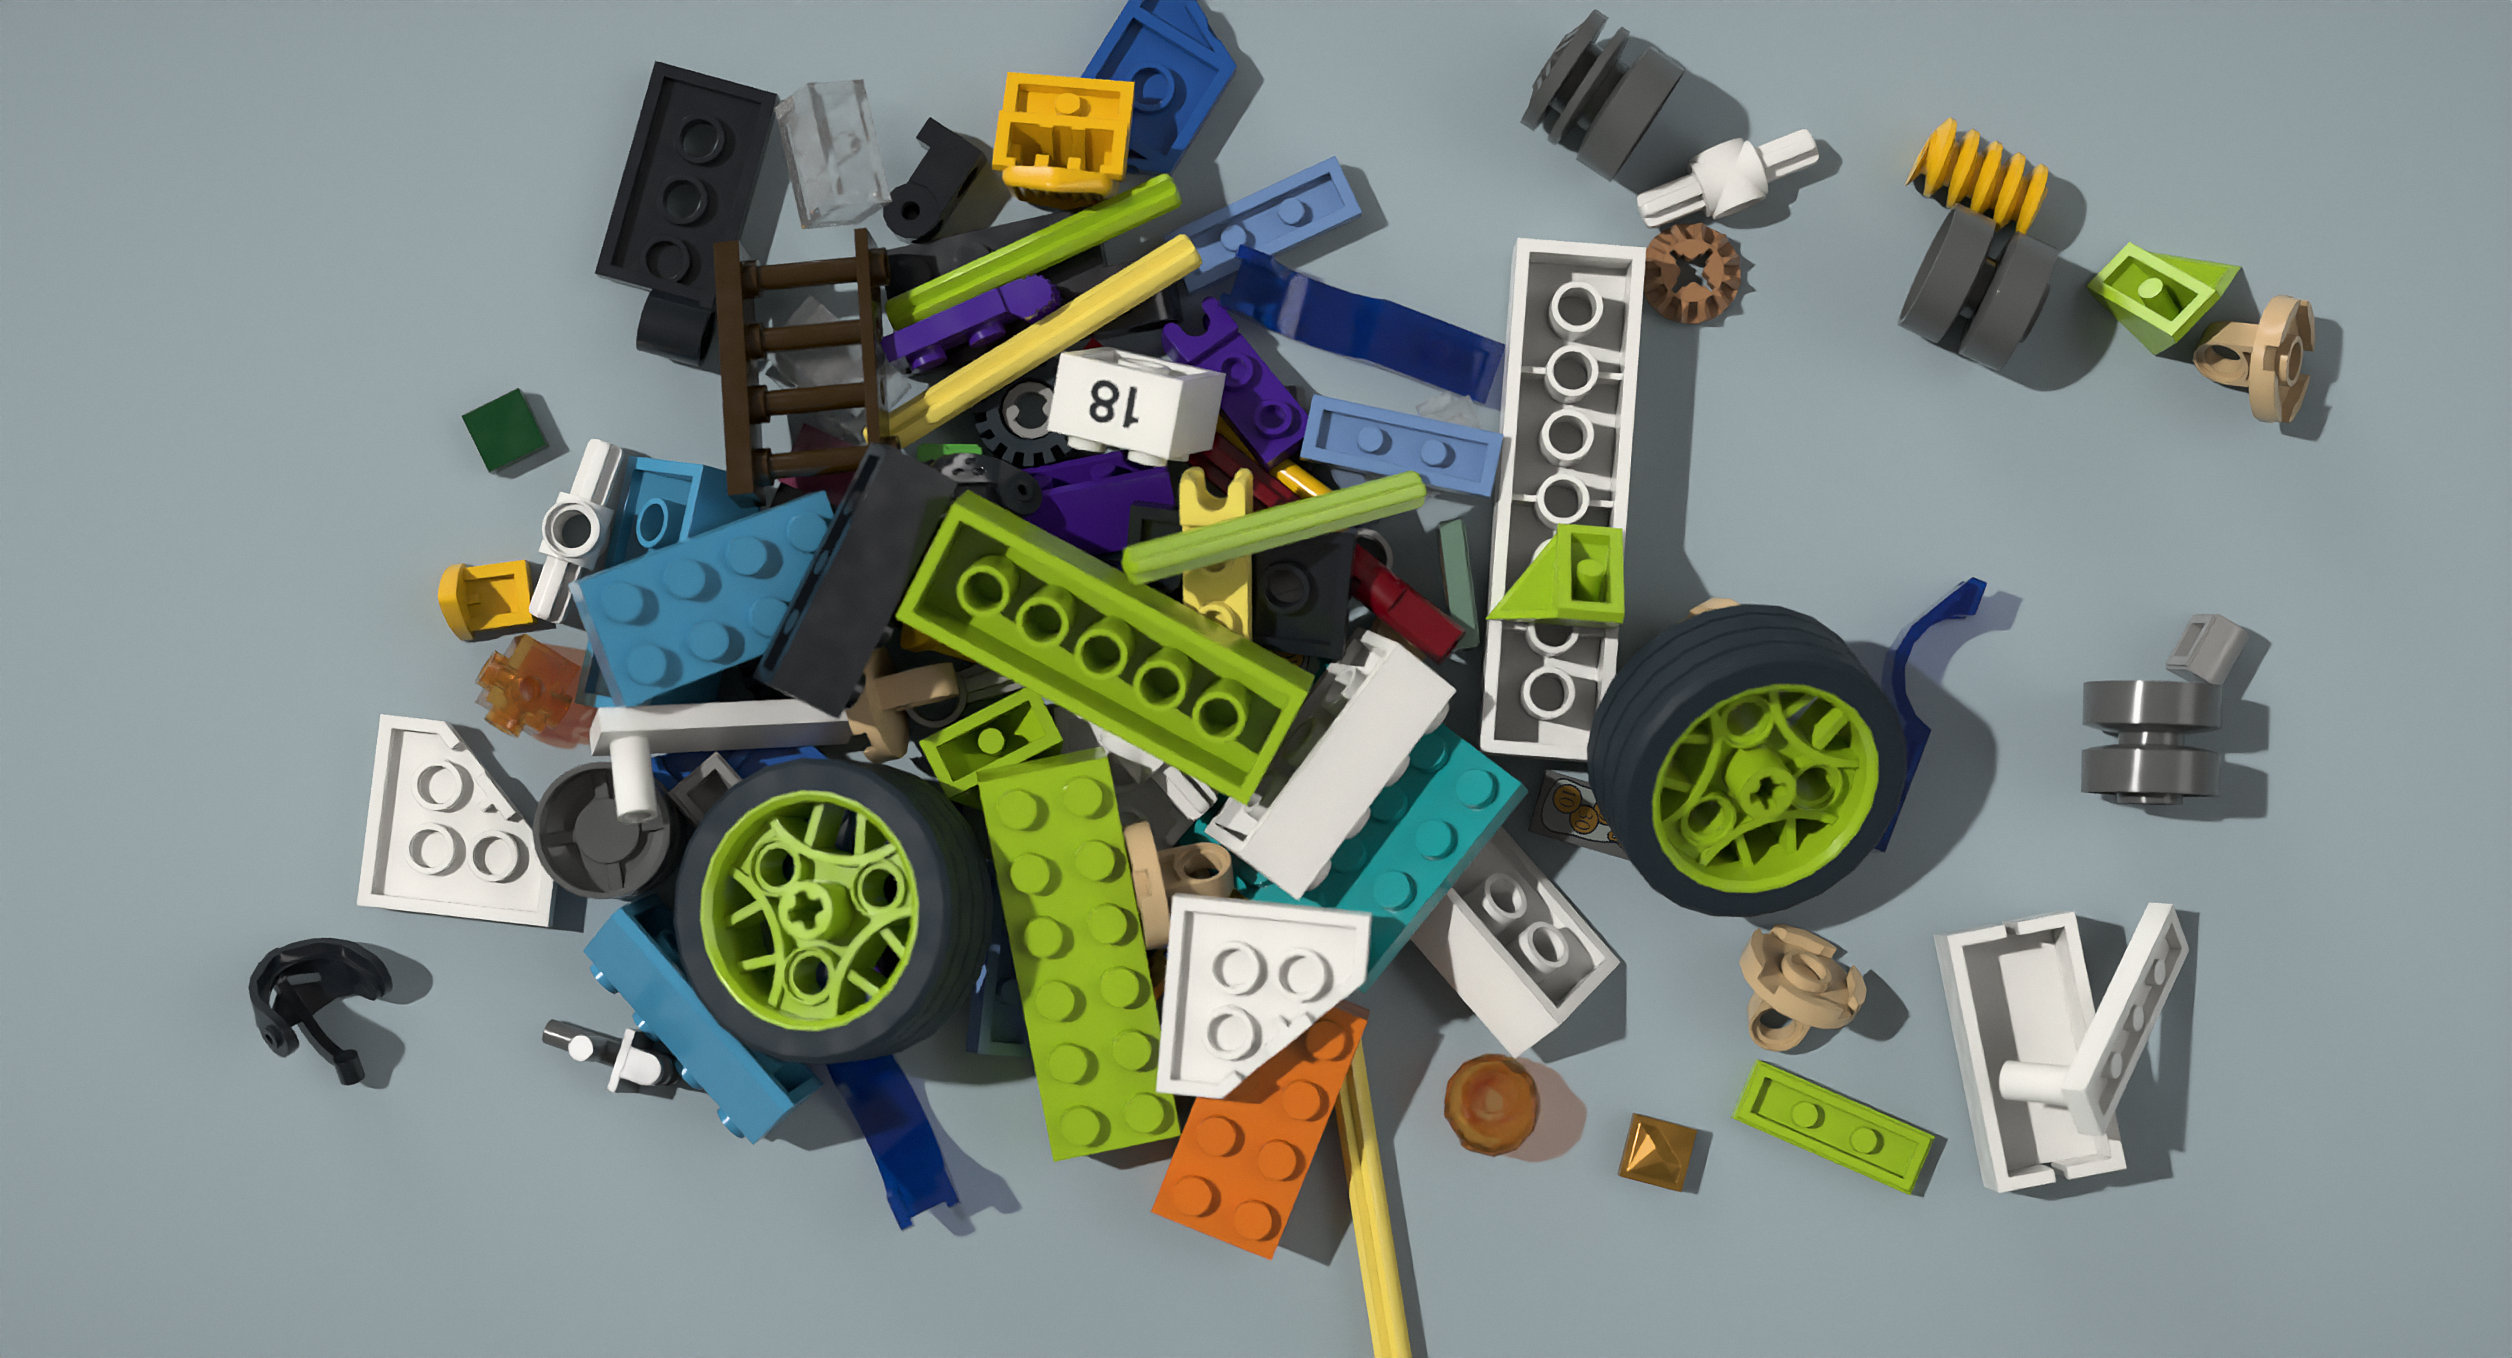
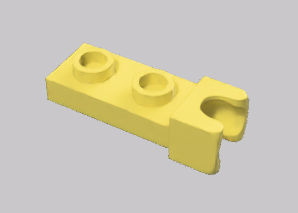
M1191 467L1183 473L1180 481V525H1182V532L1253 513V475L1247 468H1242L1237 472L1235 479L1228 487V497L1218 498L1209 493L1205 484V473L1200 467ZM1252 554L1183 572V605L1251 642Z

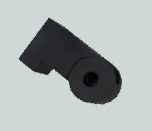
M931 117L928 118L916 136L917 141L921 147L927 150V153L911 175L907 184L894 188L887 195L883 205V217L887 227L900 241L909 245L933 240L940 233L988 161L983 151Z

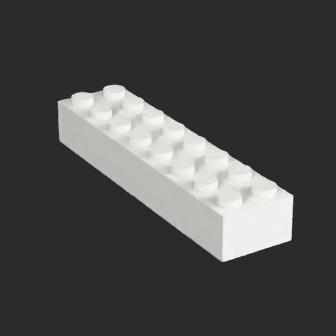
M1517 238L1512 252L1499 433L1504 435L1496 469L1486 617L1557 533L1558 523L1623 528L1624 566L1646 247ZM1485 619L1476 749L1484 755L1587 763V744L1594 714L1612 679L1616 676L1619 626L1615 629Z

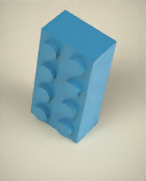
M825 490L808 493L568 583L615 706L628 707L765 653L834 517Z

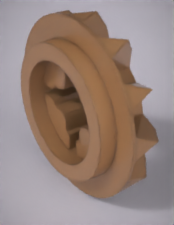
M1703 222L1696 224L1676 223L1655 236L1646 248L1644 296L1660 315L1671 321L1683 324H1698L1709 321L1724 312L1737 294L1741 284L1740 256L1729 243L1726 234L1707 227ZM1672 253L1678 259L1682 258L1689 263L1694 261L1696 257L1701 258L1704 253L1708 254L1710 257L1705 261L1706 266L1701 274L1707 281L1706 285L1713 291L1711 292L1704 285L1701 287L1697 283L1691 282L1686 287L1682 286L1676 293L1673 292L1671 289L1676 285V279L1680 275L1681 270L1675 264L1677 260L1670 254Z

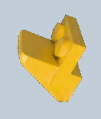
M1007 72L1003 108L999 110L992 170L1003 172L1002 179L1013 197L1017 200L1061 210H1070L1088 205L1094 206L1119 194L1120 182H1125L1135 99V82Z

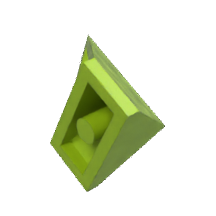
M2129 242L2086 287L2089 293L2155 356L2176 344L2222 297L2242 266L2148 252Z
M1558 523L1557 533L1485 619L1603 629L1617 628L1623 624L1625 614L1623 528Z
M1023 688L919 741L946 797L951 801L982 811L984 810L976 771L1060 755L1064 742L1042 697L1027 688Z

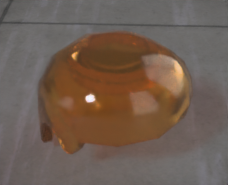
M1487 1052L1465 1060L1447 1081L1444 1098V1117L1459 1138L1463 1148L1470 1152L1497 1157L1517 1150L1534 1132L1541 1113V1095L1536 1081L1526 1067L1517 1059L1507 1057L1501 1053Z

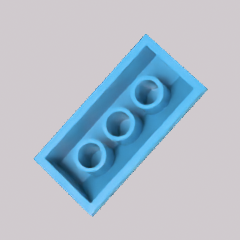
M629 456L604 570L758 513L761 507L741 509L728 496L725 470L703 464ZM588 638L574 703L595 708L621 707L615 706ZM723 670L628 707L718 703L719 685Z
M656 893L620 907L609 917L583 950L593 962L590 970L595 979L607 991L613 994L619 992L635 1010L632 1017L638 1028L655 1042L661 1040L677 1058L675 1067L681 1077L696 1090L704 1089L720 1107L717 1110V1114L721 1122L738 1138L743 1139L746 1136L754 1145L771 1133L824 1085L806 1063L784 1062L750 1049L719 1026L696 997L680 960L674 927V913Z

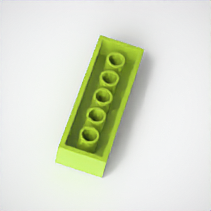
M970 490L963 493L953 503L895 616L898 620L1246 806L1306 698L1315 675L1145 584L1134 585L1130 583L1125 573Z
M1103 746L976 771L1053 1162L1181 1136L1173 1094L1156 1092L1161 1029L1109 760Z

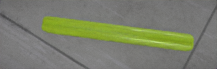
M1169 174L1156 176L887 300L884 307L888 320L893 329L899 331L994 288H999L1020 278L1025 279L1027 275L1036 274L1179 208L1182 204L1181 194L1174 179Z
M1410 470L1128 546L1123 550V570L1130 583L1139 585L1410 511L1424 505L1425 495H1427L1426 486L1422 482L1419 473Z

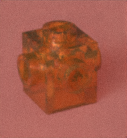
M526 633L516 636L504 654L495 650L485 662L475 680V683L483 688L475 703L488 710L484 718L486 722L511 737L518 739L522 731L528 735L539 734L545 726L553 730L563 719L572 703L573 697L565 692L579 671L580 666ZM521 681L526 683L529 689L527 700L522 697L519 691Z

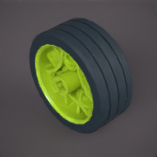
M1739 604L1704 611L1670 626L1640 648L1612 679L1594 714L1587 744L1588 782L1603 818L1630 862L1653 890L1679 907L1714 917L1749 918L1787 910L1821 895L1853 872L1875 848L1899 806L1907 776V741L1897 710L1838 634L1814 617L1782 606ZM1818 697L1797 721L1789 718L1814 698ZM1682 743L1677 755L1674 759H1672L1679 745Z
M799 758L766 766L734 784L706 812L687 844L676 880L674 927L680 960L696 997L720 1027L750 1049L784 1062L811 1064L850 1062L900 1053L932 1036L961 1008L981 975L992 939L994 897L987 861L970 824L951 801L933 786L915 774L883 763ZM846 808L857 812L855 854L835 847ZM811 817L808 825L805 820ZM887 839L890 841V844L886 845ZM790 853L794 859L795 871L792 879L788 882L784 877L782 868L786 855ZM890 873L894 875L898 884L897 897L892 904L887 901L884 895L885 880ZM767 919L771 928L775 946V954L771 955L767 954L764 947L760 922ZM888 945L901 958L900 963L889 980L874 969L876 962ZM821 961L826 964L829 971V980L824 990L819 987L816 980V969ZM866 993L872 996L867 1003H865Z

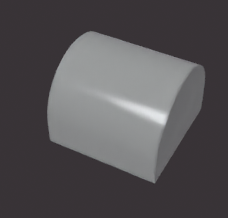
M2220 614L2193 615L2168 658L2165 669L2188 682L2222 686L2250 635L2243 628Z
M716 751L669 791L667 797L697 829L706 812L734 784L742 779Z

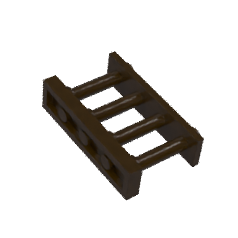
M867 228L854 229L856 256L761 266L758 259L752 260L739 240L713 243L727 493L741 509L766 506L765 487L774 486L775 479L856 472L871 442L889 445L902 452L899 436H890L885 352L880 343L884 337L880 287L890 285L889 258L886 248H878ZM857 282L860 319L764 328L762 322H755L754 299L762 298L764 291ZM861 345L864 382L769 391L766 384L759 385L758 361H765L767 354ZM865 408L868 445L773 454L769 447L763 448L762 424L770 423L771 416Z

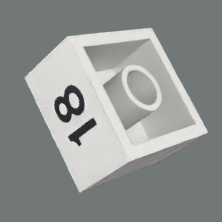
M1111 347L1064 352L1060 355L1047 430L1069 435L1068 445L1081 450L1106 452L1107 445L1129 449L1128 460L1140 464L1164 467L1167 465V460L1185 462L1188 461L1189 454L1210 450L1213 447L1226 374Z

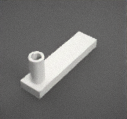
M797 699L598 708L589 731L592 757L611 756L618 821L627 824L648 822L658 816L651 754L847 744L853 734L845 709L840 719H837Z
M2148 903L2071 1066L2006 1061L2001 1069L1999 1078L2000 1092L2004 1099L2065 1105L2069 1109L2078 1134L2104 1135L2189 952V947L2173 904Z

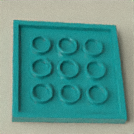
M1320 659V669L1315 674L1310 690L1333 659ZM1443 723L1430 734L1422 735L1408 754L1410 762L1403 775L1393 785L1382 788L1369 806L1371 813L1364 827L1354 837L1343 840L1330 858L1331 867L1327 876L1314 890L1305 891L1299 900L1280 889L1227 849L1231 856L1234 889L1248 900L1372 913L1367 978L1357 988L1364 995L1529 792L1522 783ZM1219 791L1215 804L1198 818L1177 842L1182 846L1205 842L1222 846L1206 834L1204 830L1228 800L1229 796ZM1211 869V870L1214 871L1216 874L1219 873V871H1217V870H1215V869Z

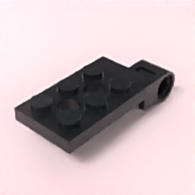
M655 61L595 270V274L600 278L651 291L644 304L636 337V348L638 351L697 367L703 365L718 322L713 243L741 241L780 103L778 94ZM699 124H707L714 127L718 133V143L710 154L695 157L685 151L684 138L692 127ZM687 184L698 188L701 202L694 214L679 218L669 213L667 198L675 187Z
M1093 205L889 249L887 253L890 265V285L885 286L887 300ZM1103 242L1036 273V275H1043L1045 279H1049L1052 282V285L1058 286L1057 290L1062 292L1060 296L1063 299L1060 305L1064 306L1137 260L1108 266ZM1174 282L1080 341L1092 338L1100 341L1132 333L1160 330L1168 323H1182L1184 318L1177 282ZM1018 319L1004 325L1006 334L989 344L971 348L968 342L945 351L948 359L944 363L920 373H912L910 367L901 370V375L911 378L966 366L1032 324Z
M1135 500L1130 505L1127 547L1182 532L1179 505ZM1347 527L1252 553L1253 643L1270 651L1337 660L1343 659L1346 652L1358 528ZM1097 558L1125 573L1122 561ZM1278 570H1289L1295 573L1303 585L1302 597L1294 602H1284L1277 599L1269 587L1270 575ZM1183 573L1143 583L1183 605Z

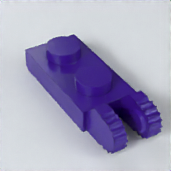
M1034 274L1031 277L1027 275L1025 280L1020 278L999 288H994L882 338L883 341L880 343L890 364L901 370L910 367L912 373H920L944 363L948 359L945 351L968 342L971 348H976L1003 337L1006 334L1004 325L1018 319L1033 325L1062 307L1060 305L1061 301H1063L1060 296L1062 292L1057 290V285H1052V282L1049 279H1045L1043 275L1038 276Z

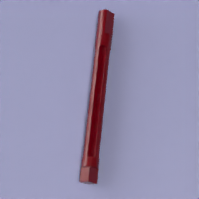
M1092 338L1082 350L1104 346ZM1215 431L1212 449L1189 454L1188 461H1185L1190 467L1197 466L1203 469L1205 479L1227 497L1228 487L1235 479L1237 472L1242 468L1250 470L1253 475V513L1302 500L1269 472L1266 473L1259 464L1217 431ZM1357 543L1351 596L1437 665L1442 664L1463 639L1467 630Z

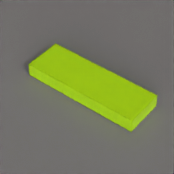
M1755 1059L1731 1115V1118L1908 1195L1912 1193L1935 1138L1931 1134L1758 1059Z

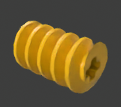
M1952 117L1946 119L1927 139L1912 166L1905 186H1908L1915 178L1923 174L1926 176L1923 193L1925 197L1930 198L1944 185L1949 188L1947 208L1951 209L1954 204L1960 203L1965 197L1971 199L1970 209L1981 214L1987 209L1994 211L1993 219L1996 220V233L2013 220L2017 222L2015 233L2020 231L2026 234L2048 192V187H2046L2048 167L2041 163L2024 176L2026 161L2024 154L2017 152L2004 164H2001L2003 151L2001 142L1995 140L1979 153V131L1971 129L1956 141L1957 121Z

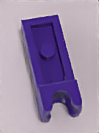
M1211 296L1205 297L1202 301V310L1205 312L1203 327L1207 332L1201 336H1190L1177 324L1168 323L1164 326L1161 333L1162 346L1167 356L1173 362L1226 374L1219 415L1267 473L1302 448L1309 416L1242 334L1239 333L1238 325L1218 300Z

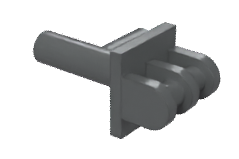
M551 1019L546 1024L543 1031V1043L569 1052L574 1060L598 1062L612 1067L613 1071L606 1089L614 1093H638L641 1085L672 1086L681 1079V1075L675 1067L677 1058L672 1054L653 1048L655 1041L648 1038L640 1029L627 1028L622 1043Z

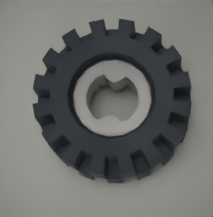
M1055 357L1050 358L973 405V414L976 420L975 426L987 449L997 459L1003 460L1022 470L1067 461V456L1073 451L1077 452V448L1068 445L1069 435L1047 430L1059 359ZM1027 395L1041 396L1047 401L1042 410L1048 419L1042 426L1035 429H1027L1017 423L1021 412L1016 405L1020 399Z

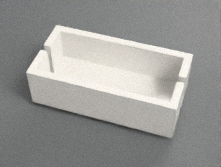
M2054 911L2002 921L2003 925L1986 924L1934 934L1983 1186L1997 1193L2054 1183L2056 1182L2055 1174L2066 1179H2074L2126 1169L2115 1111L2103 1136L2078 1134L2067 1106L2006 1100L2002 1097L1999 1087L2001 1069L2004 1063L2009 1060L2071 1066L2092 1023L2095 1009L2075 911ZM2051 1162L2052 1168H2049L2041 1164Z

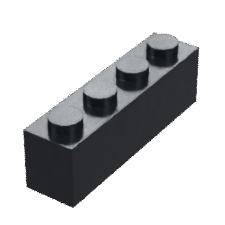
M871 442L753 678L837 719H840L844 709L852 708L865 687L866 675L863 671L874 649L880 650L889 640L896 623L895 615L892 613L903 591H909L925 560L922 554L933 532L937 533L940 531L955 502V499L951 496L958 482L892 446Z

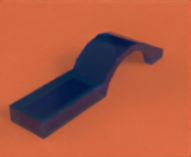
M1242 244L1238 245L1234 258L1242 261L1231 293H1221L1217 306L1297 343L1326 353L1367 363L1478 406L1485 405L1506 346L1505 344L1387 299L1367 297L1332 287L1289 269L1271 255Z
M1971 577L1966 582H1960L1903 627L1885 655L1881 686L1882 691L1897 710L1907 741V776L1898 809L1880 842L1871 851L1873 853H1885L1931 733V729L1916 716L1906 694L1905 666L1914 643L1930 626L1943 620L1966 619L1967 616L1976 615L1987 586V582Z
M823 961L818 964L816 969V980L822 990L827 986L829 980V971ZM867 993L865 997V1003H867L870 1000ZM895 1054L868 1060L825 1064L835 1087L852 1111L871 1149L884 1182L886 1199L900 1230L904 1232L914 1227L915 1224L912 1217L943 1202H946L947 1207L950 1209L961 1204L960 1196L932 1125Z

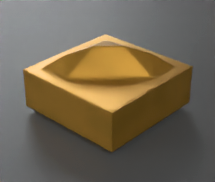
M1633 1113L1617 1175L1682 1193L1697 1130Z

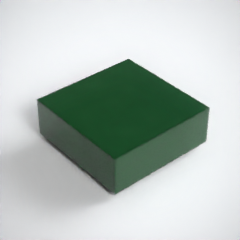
M520 388L510 391L462 415L463 421L488 472L493 475L550 447L523 390Z

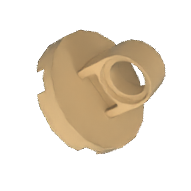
M2279 294L2271 298L2263 311L2259 325L2233 321H2217L2209 324L2194 351L2193 361L2196 368L2203 376L2214 382L2249 387L2253 417L2259 422L2289 423L2293 421L2302 405L2310 375L2299 374L2303 350L2314 352L2315 319L2311 303L2308 300L2295 299L2293 296ZM2221 345L2235 351L2240 356V359L2230 360L2223 358L2215 353L2211 346Z
M885 646L880 650L874 649L863 671L866 675L863 692L855 705L850 709H845L853 735L867 733L872 746L867 747L863 753L869 761L885 763L900 759L906 755L909 744V721L906 710L960 695L953 663H940L897 673Z
M1146 819L1122 826L1145 950L1168 948L1170 934L1169 914L1172 910L1173 895L1175 893L1227 898L1234 888L1231 856L1227 849L1209 842L1156 851L1153 835ZM1211 868L1219 871L1216 876L1209 879L1196 880L1188 877L1190 873L1199 869Z
M1774 924L1769 934H1762L1761 928L1755 930L1742 950L1739 961L1744 979L1755 991L1747 1007L1750 1037L1761 1048L1777 1052L1786 1051L1797 1046L1804 1039L1811 1026L1820 1029L1843 1028L1853 1021L1865 1001L1867 988L1859 970L1852 965L1849 972L1846 973L1842 966L1832 959L1837 948L1807 930L1786 924ZM1775 1009L1779 1013L1793 1019V1021L1783 1028L1773 1029L1761 1024L1759 1019L1765 1012Z

